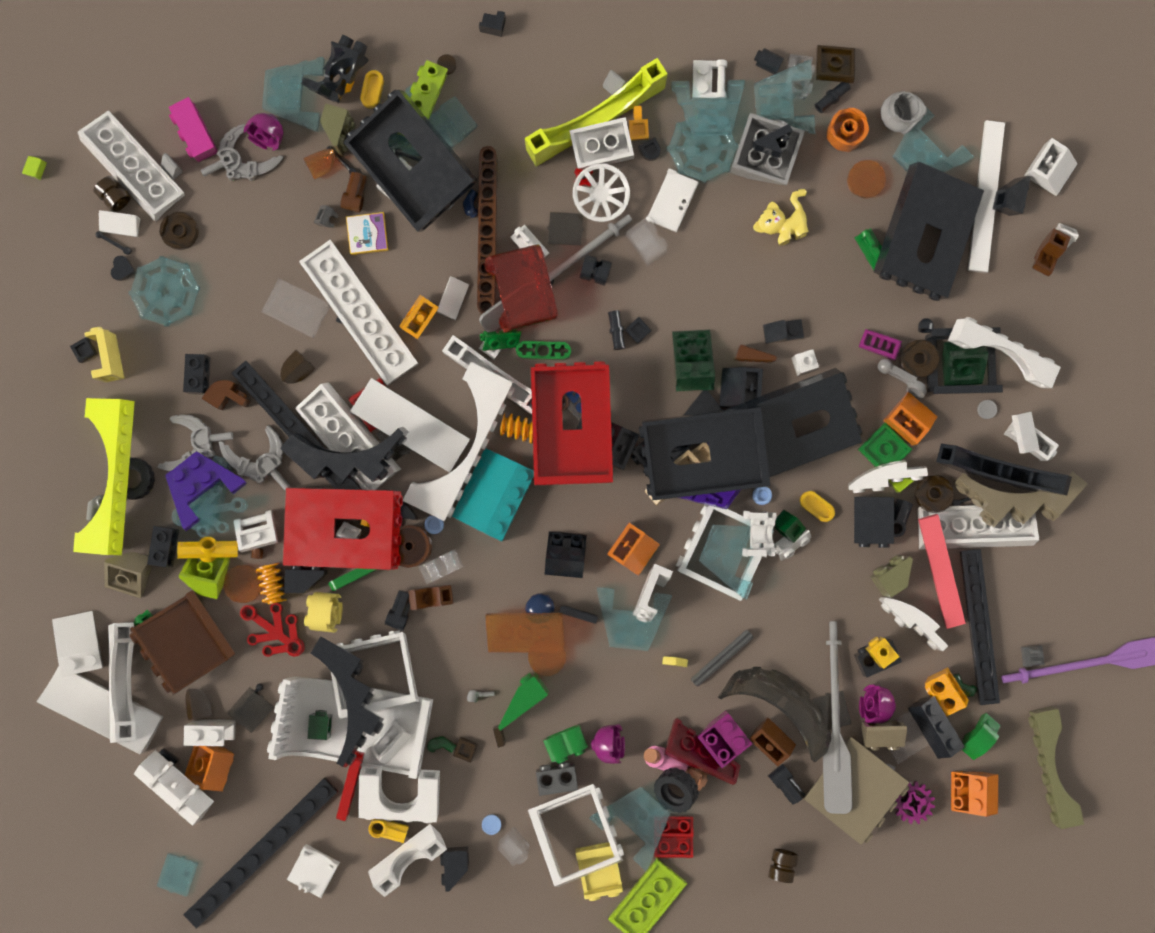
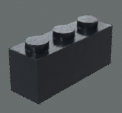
M934 696L921 698L908 708L938 759L951 758L964 748L963 743Z

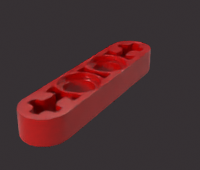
M356 751V759L349 766L336 819L346 822L350 812L365 755L361 751Z

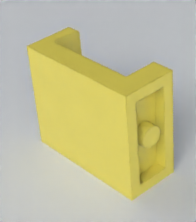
M102 327L91 328L90 332H85V337L97 341L102 369L91 371L92 378L102 382L124 379L116 334L109 332V330H104Z
M609 842L576 848L579 871L614 857ZM618 863L581 877L584 899H589V901L599 900L601 896L606 895L608 897H616L623 892Z

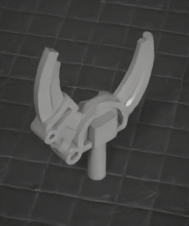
M241 124L232 128L221 139L219 151L217 152L221 160L200 171L205 177L225 167L229 180L234 181L235 179L248 178L250 181H253L257 176L274 169L284 157L279 155L258 164L257 162L247 161V164L242 163L241 155L234 149L237 139L244 132L245 124Z
M185 414L172 416L169 418L172 423L184 425L193 431L191 434V444L194 449L182 455V459L165 461L163 464L159 463L158 468L171 471L196 451L207 458H213L215 451L212 448V442L231 440L234 437L233 433L211 434L210 427L206 426L198 417Z
M267 425L265 429L270 443L269 453L261 455L256 460V463L250 462L249 459L244 457L239 458L228 445H224V442H219L224 458L236 469L239 476H247L251 480L262 484L264 479L271 474L284 490L290 487V484L277 470L282 465L281 460L284 452L280 448L283 443L279 439L278 433L274 432L275 430L271 426Z

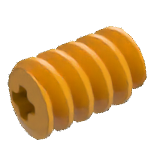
M504 413L500 426V435L503 436L507 432V437L511 438L514 434L515 440L522 436L523 442L529 438L530 444H533L532 421L528 424V420L525 417L520 422L519 415L513 420V414L510 413L508 418H506Z
M279 563L264 565L256 569V572L262 573L257 579L264 581L259 584V587L265 588V590L260 592V595L267 596L262 599L264 603L272 604L287 601V599L281 598L286 593L279 590L284 586V584L278 583L279 580L283 579V576L276 575L281 571L280 568H275Z

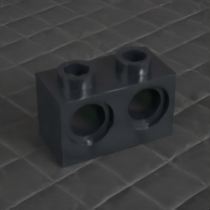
M185 354L183 392L196 395L205 394L209 388L211 357L205 354Z
M153 526L147 565L173 567L179 529Z
M887 639L888 643L899 656V653L894 645L893 640ZM868 646L859 648L857 650L858 653L854 654L862 675L866 678L902 662L899 656V658L883 669L872 658V663L865 665L864 659L870 655L865 649Z

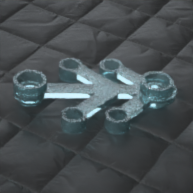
M215 484L209 489V494L200 507L193 510L197 517H201L216 527L217 532L226 533L229 530V525L226 522L219 521L211 514L231 510L243 513L246 511L248 503L245 499L236 497L230 503L211 506L215 498L222 493V487ZM217 486L219 491L214 493L213 488ZM203 495L192 502L189 507L192 509L196 501L201 499ZM238 501L241 502L240 508L235 507V503ZM175 509L172 512V521L176 525L182 526ZM199 523L191 527L197 531L200 537H207L210 534L209 527ZM221 524L225 525L224 531L219 529ZM202 528L206 529V533L204 535H202L200 532Z

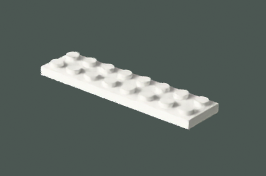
M331 240L299 261L387 386L419 364Z

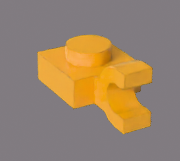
M634 106V120L628 121L631 141L648 140V119H642L641 106Z

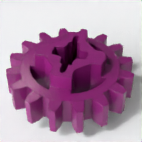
M914 781L913 785L909 782L907 785L909 790L906 792L904 799L901 800L902 796L899 795L895 801L898 803L894 808L898 809L895 814L897 816L902 814V821L908 818L909 824H912L913 820L920 824L921 818L927 821L926 815H933L930 808H935V805L931 803L935 798L929 796L932 791L930 789L925 790L926 785L923 783L919 786L917 781ZM914 790L921 791L924 796H917ZM912 797L917 801L914 803V808L909 804L912 802ZM925 805L924 810L920 812L921 808ZM902 809H909L912 815L906 814Z

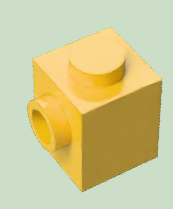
M883 637L873 638L868 642L869 646L865 648L878 666L883 669L899 658L895 650Z

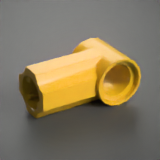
M373 819L368 831L374 838L383 837L404 843L409 826L394 821H385L384 819ZM380 823L383 829L376 830L373 825Z

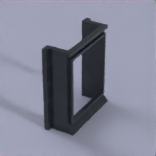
M990 327L993 329L992 332L1001 334L1000 327ZM932 328L931 333L925 336V340L931 342L937 348V340H948L953 328ZM986 346L988 385L938 386L937 367L933 374L927 376V392H933V394L1003 393V385H997L995 348Z

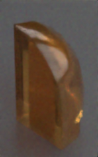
M324 149L303 158L314 180L332 169L335 163L333 149Z

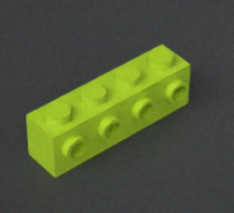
M426 60L425 65H421L418 70L417 76H419L417 83L413 82L410 89L412 95L410 98L429 120L446 80L448 69Z

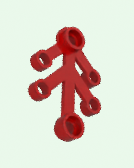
M278 602L270 606V611L273 613L274 626L257 614V609L253 605H246L241 608L240 616L246 621L253 620L269 632L260 635L250 634L247 637V642L249 645H256L259 642L280 640L285 645L275 647L272 645L264 646L262 649L263 655L270 657L274 654L287 652L292 657L300 656L305 650V644L302 639L298 638L296 627L298 617L295 614H290L285 619L286 624L289 625V638L283 632L281 618L283 606ZM275 605L279 606L278 612H275L273 609ZM248 609H251L253 611V614L251 616L247 615ZM290 616L294 617V623L289 622ZM251 636H255V637H256V642H255V643H252V642H251V640H250ZM294 643L298 644V650L292 648ZM267 647L271 648V654L266 653Z

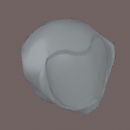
M900 91L891 94L884 100L881 107V119L887 128L893 132H901L904 135L909 133L924 117L927 107L924 106V102L917 95Z

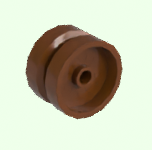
M400 526L401 545L399 546L401 562L399 566L407 568L420 566L431 555L432 539L428 532L419 526ZM412 543L413 548L409 550L410 548L407 549V544Z

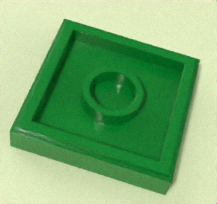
M885 422L857 450L874 467L886 463L901 461L913 449Z

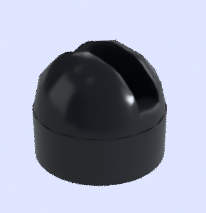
M923 318L918 324V332L931 333V329L934 328L933 321L929 318Z

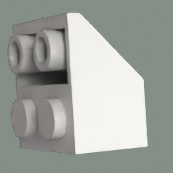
M1051 138L1043 145L1024 176H1030V180L1057 196L1076 167L1077 162L1066 146Z

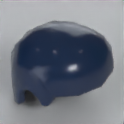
M543 593L534 594L525 605L526 617L536 624L549 621L555 610L554 601Z

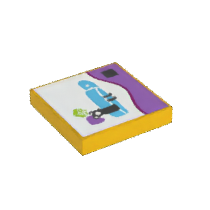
M384 212L346 217L351 255L389 251Z

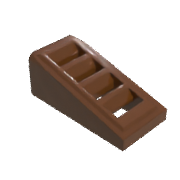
M741 344L737 349L734 361L773 363L777 357Z

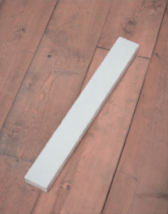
M988 120L984 122L977 187L984 190L972 226L967 271L988 272L995 215L993 204L998 189L1005 128L1004 122Z

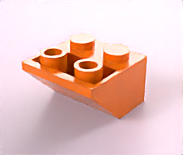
M907 392L883 421L908 443L916 445L928 433L938 416L910 392Z
M629 522L607 555L639 576L660 544Z
M952 771L951 811L985 817L998 814V774Z

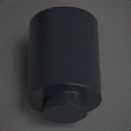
M766 48L762 51L758 50L754 61L757 62L755 66L775 76L784 60V57Z

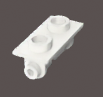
M525 225L519 226L510 237L534 265H537L549 254L547 249Z
M806 529L795 543L788 541L785 537L776 542L774 549L776 554L779 553L780 560L790 558L794 555L796 549L807 545L811 538L810 531Z

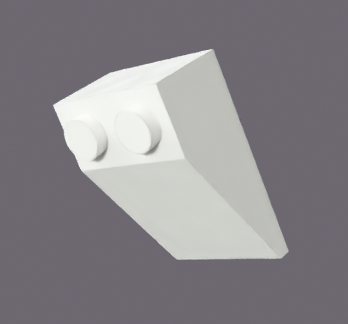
M626 117L569 130L578 169L587 168L594 164H613L634 159Z
M93 611L52 619L61 677L104 667Z

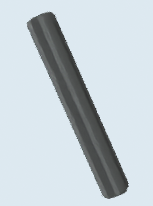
M745 630L691 678V681L697 687L700 686L751 641L753 635L748 630Z

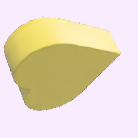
M664 656L662 664L687 667L688 660Z

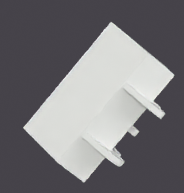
M155 750L138 766L134 775L192 826L203 818L214 801L199 789V785L192 783L173 766L174 764L171 761L168 762Z

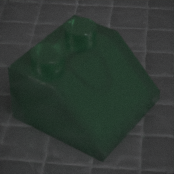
M944 342L942 353L944 386L983 384L989 355L986 346L963 349L952 342Z

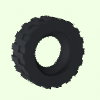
M130 457L129 470H137L140 473L141 481L137 487L127 488V499L138 500L148 495L150 490L153 489L155 474L152 471V467L146 461Z
M678 768L664 770L654 784L656 798L660 801L661 805H664L666 809L672 812H687L699 795V787L695 779L689 773ZM668 784L677 785L683 791L684 797L674 794Z

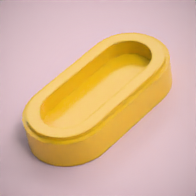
M377 70L369 71L365 75L360 100L363 106L368 109L375 108L381 99L384 78Z
M807 491L801 495L800 505L819 521L828 522L834 518V507L817 493Z

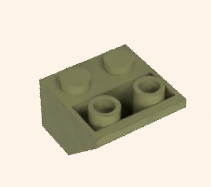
M325 103L320 123L339 156L343 157L344 153L348 151L344 141L347 139V134L355 129V123L347 109Z
M896 555L889 560L890 564L885 567L882 565L873 571L874 574L870 578L882 596L892 598L908 587L913 561L911 556Z

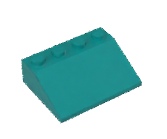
M485 448L455 507L452 517L502 542L534 479V471Z

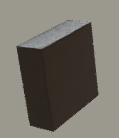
M499 725L493 727L497 747L499 748L505 746L506 740L503 729L500 731Z
M460 737L453 756L471 763L478 743Z

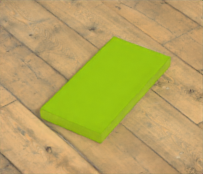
M656 858L608 917V920L623 933H648L685 888L687 882Z

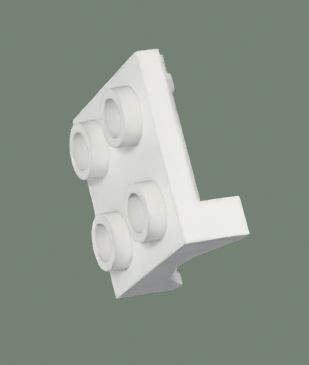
M306 844L287 880L296 884L299 890L304 889V893L310 892L321 898L340 862Z

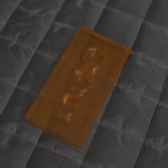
M487 613L485 615L488 652L564 653L565 651L562 613Z

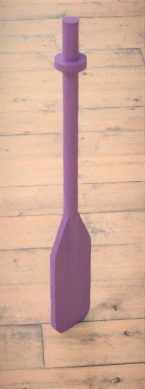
M1155 637L1126 642L1104 657L1026 671L1025 668H1019V673L1003 675L1001 679L1003 683L1021 680L1024 684L1028 683L1029 678L1109 663L1131 669L1155 665Z

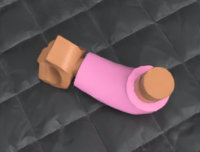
M651 746L644 752L645 762L650 767L662 771L669 768L684 770L695 779L699 787L698 791L705 787L708 781L707 773L691 766L688 769L689 765L664 755V747Z

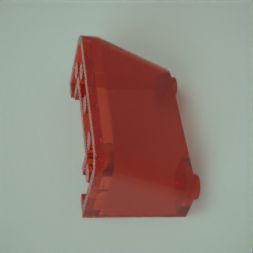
M539 244L485 258L486 271L496 277L504 309L499 318V325L504 333L544 325L557 319V307L544 254Z

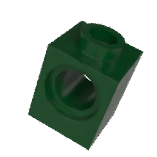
M784 509L776 517L774 528L780 535L793 543L806 530V527L797 517Z
M315 710V713L310 714L307 739L328 740L331 738L332 714H327L326 710Z

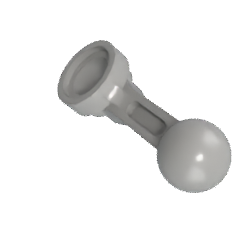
M889 359L879 361L878 370L881 373L890 374L906 383V391L910 392L914 397L923 398L925 396L926 386L922 382L916 381L918 377L896 367Z

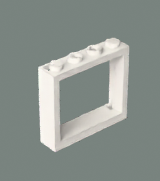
M704 504L700 512L703 516L700 522H695L692 529L695 533L692 539L688 538L684 546L686 552L684 556L680 555L676 564L678 567L677 571L742 601L762 556H751L735 591L686 569L713 509L751 527V520L743 518L744 516L729 509L725 510Z
M400 630L391 631L388 636L381 637V634L370 636V640L366 641L355 639L348 645L343 643L336 644L348 652H355L400 641L410 695L370 703L369 705L366 704L364 707L373 713L419 702L407 637L405 633H400ZM331 672L339 719H347V707L343 691Z
M594 784L528 810L555 887L623 861L624 851L621 844L617 845L615 837L617 833L614 825L610 826L608 818L610 814L607 806L603 807L602 792ZM592 794L614 857L562 877L540 814Z

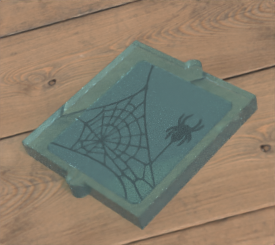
M168 853L157 887L169 890L170 893L174 892L188 896L198 863L185 859V856L179 857Z

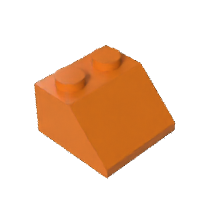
M193 746L184 776L195 785H199L202 790L223 792L230 766L233 763L234 753L221 746Z

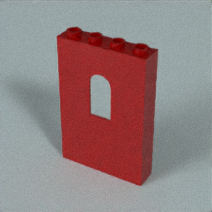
M604 361L594 362V365H586V362H575L574 366H566V363H555L553 367H547V364L544 363L535 364V367H531L534 485L613 483L609 365H605ZM570 391L578 393L581 397V430H563L562 398L565 393Z
M286 488L283 565L398 569L401 562L399 546L401 545L400 526L402 524L400 509L403 504L401 491ZM335 519H363L369 523L370 533L364 539L335 538Z

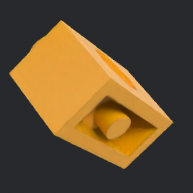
M419 295L399 327L418 339L439 307L422 295Z

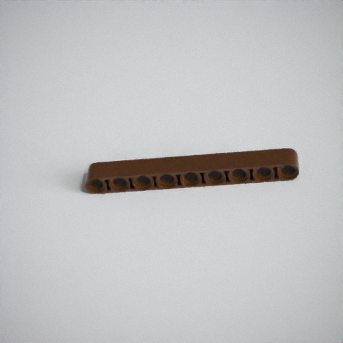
M484 146L479 153L477 308L481 315L485 313V311L481 310L484 303L491 304V307L496 304L498 158L496 150L492 146ZM491 153L494 156L491 160H485V154ZM486 172L493 173L490 179H485L483 176ZM489 190L493 192V195L490 198H485L483 196L485 191ZM486 209L493 211L489 217H485L483 212ZM485 228L493 230L488 236L482 234ZM485 247L492 248V252L488 255L483 254L482 250ZM486 265L492 267L491 272L487 274L482 272V268ZM483 285H491V291L487 293L483 292Z

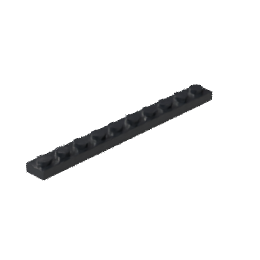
M245 360L232 372L233 376L288 437L291 434L300 433L307 440L325 448L248 361ZM331 469L325 476V479L334 489L362 490L353 479L343 481Z
M324 777L183 914L186 919L197 929L329 801L338 790Z

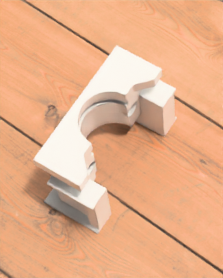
M744 511L743 518L751 519L750 548H743L742 556H762L767 558V555L775 556L772 530L775 526L776 513Z

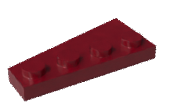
M678 718L674 719L664 755L729 784H736L741 765L732 760L721 768L699 740L696 732L684 726Z

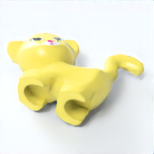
M798 189L792 192L790 201L796 210L788 219H785L784 213L775 202H770L767 209L760 215L759 220L753 225L754 230L770 235L780 233L777 241L779 246L788 244L789 240L792 239L791 235H794L796 240L805 237L809 232L807 215L803 210L802 204L798 201V197L806 196L807 191L805 189Z

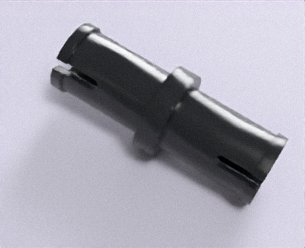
M841 82L832 90L829 89L826 95L814 104L816 110L819 113H823L832 104L839 102V98L851 89L849 83Z
M620 311L608 312L610 321L609 333L612 334L613 349H625L624 327L621 325Z

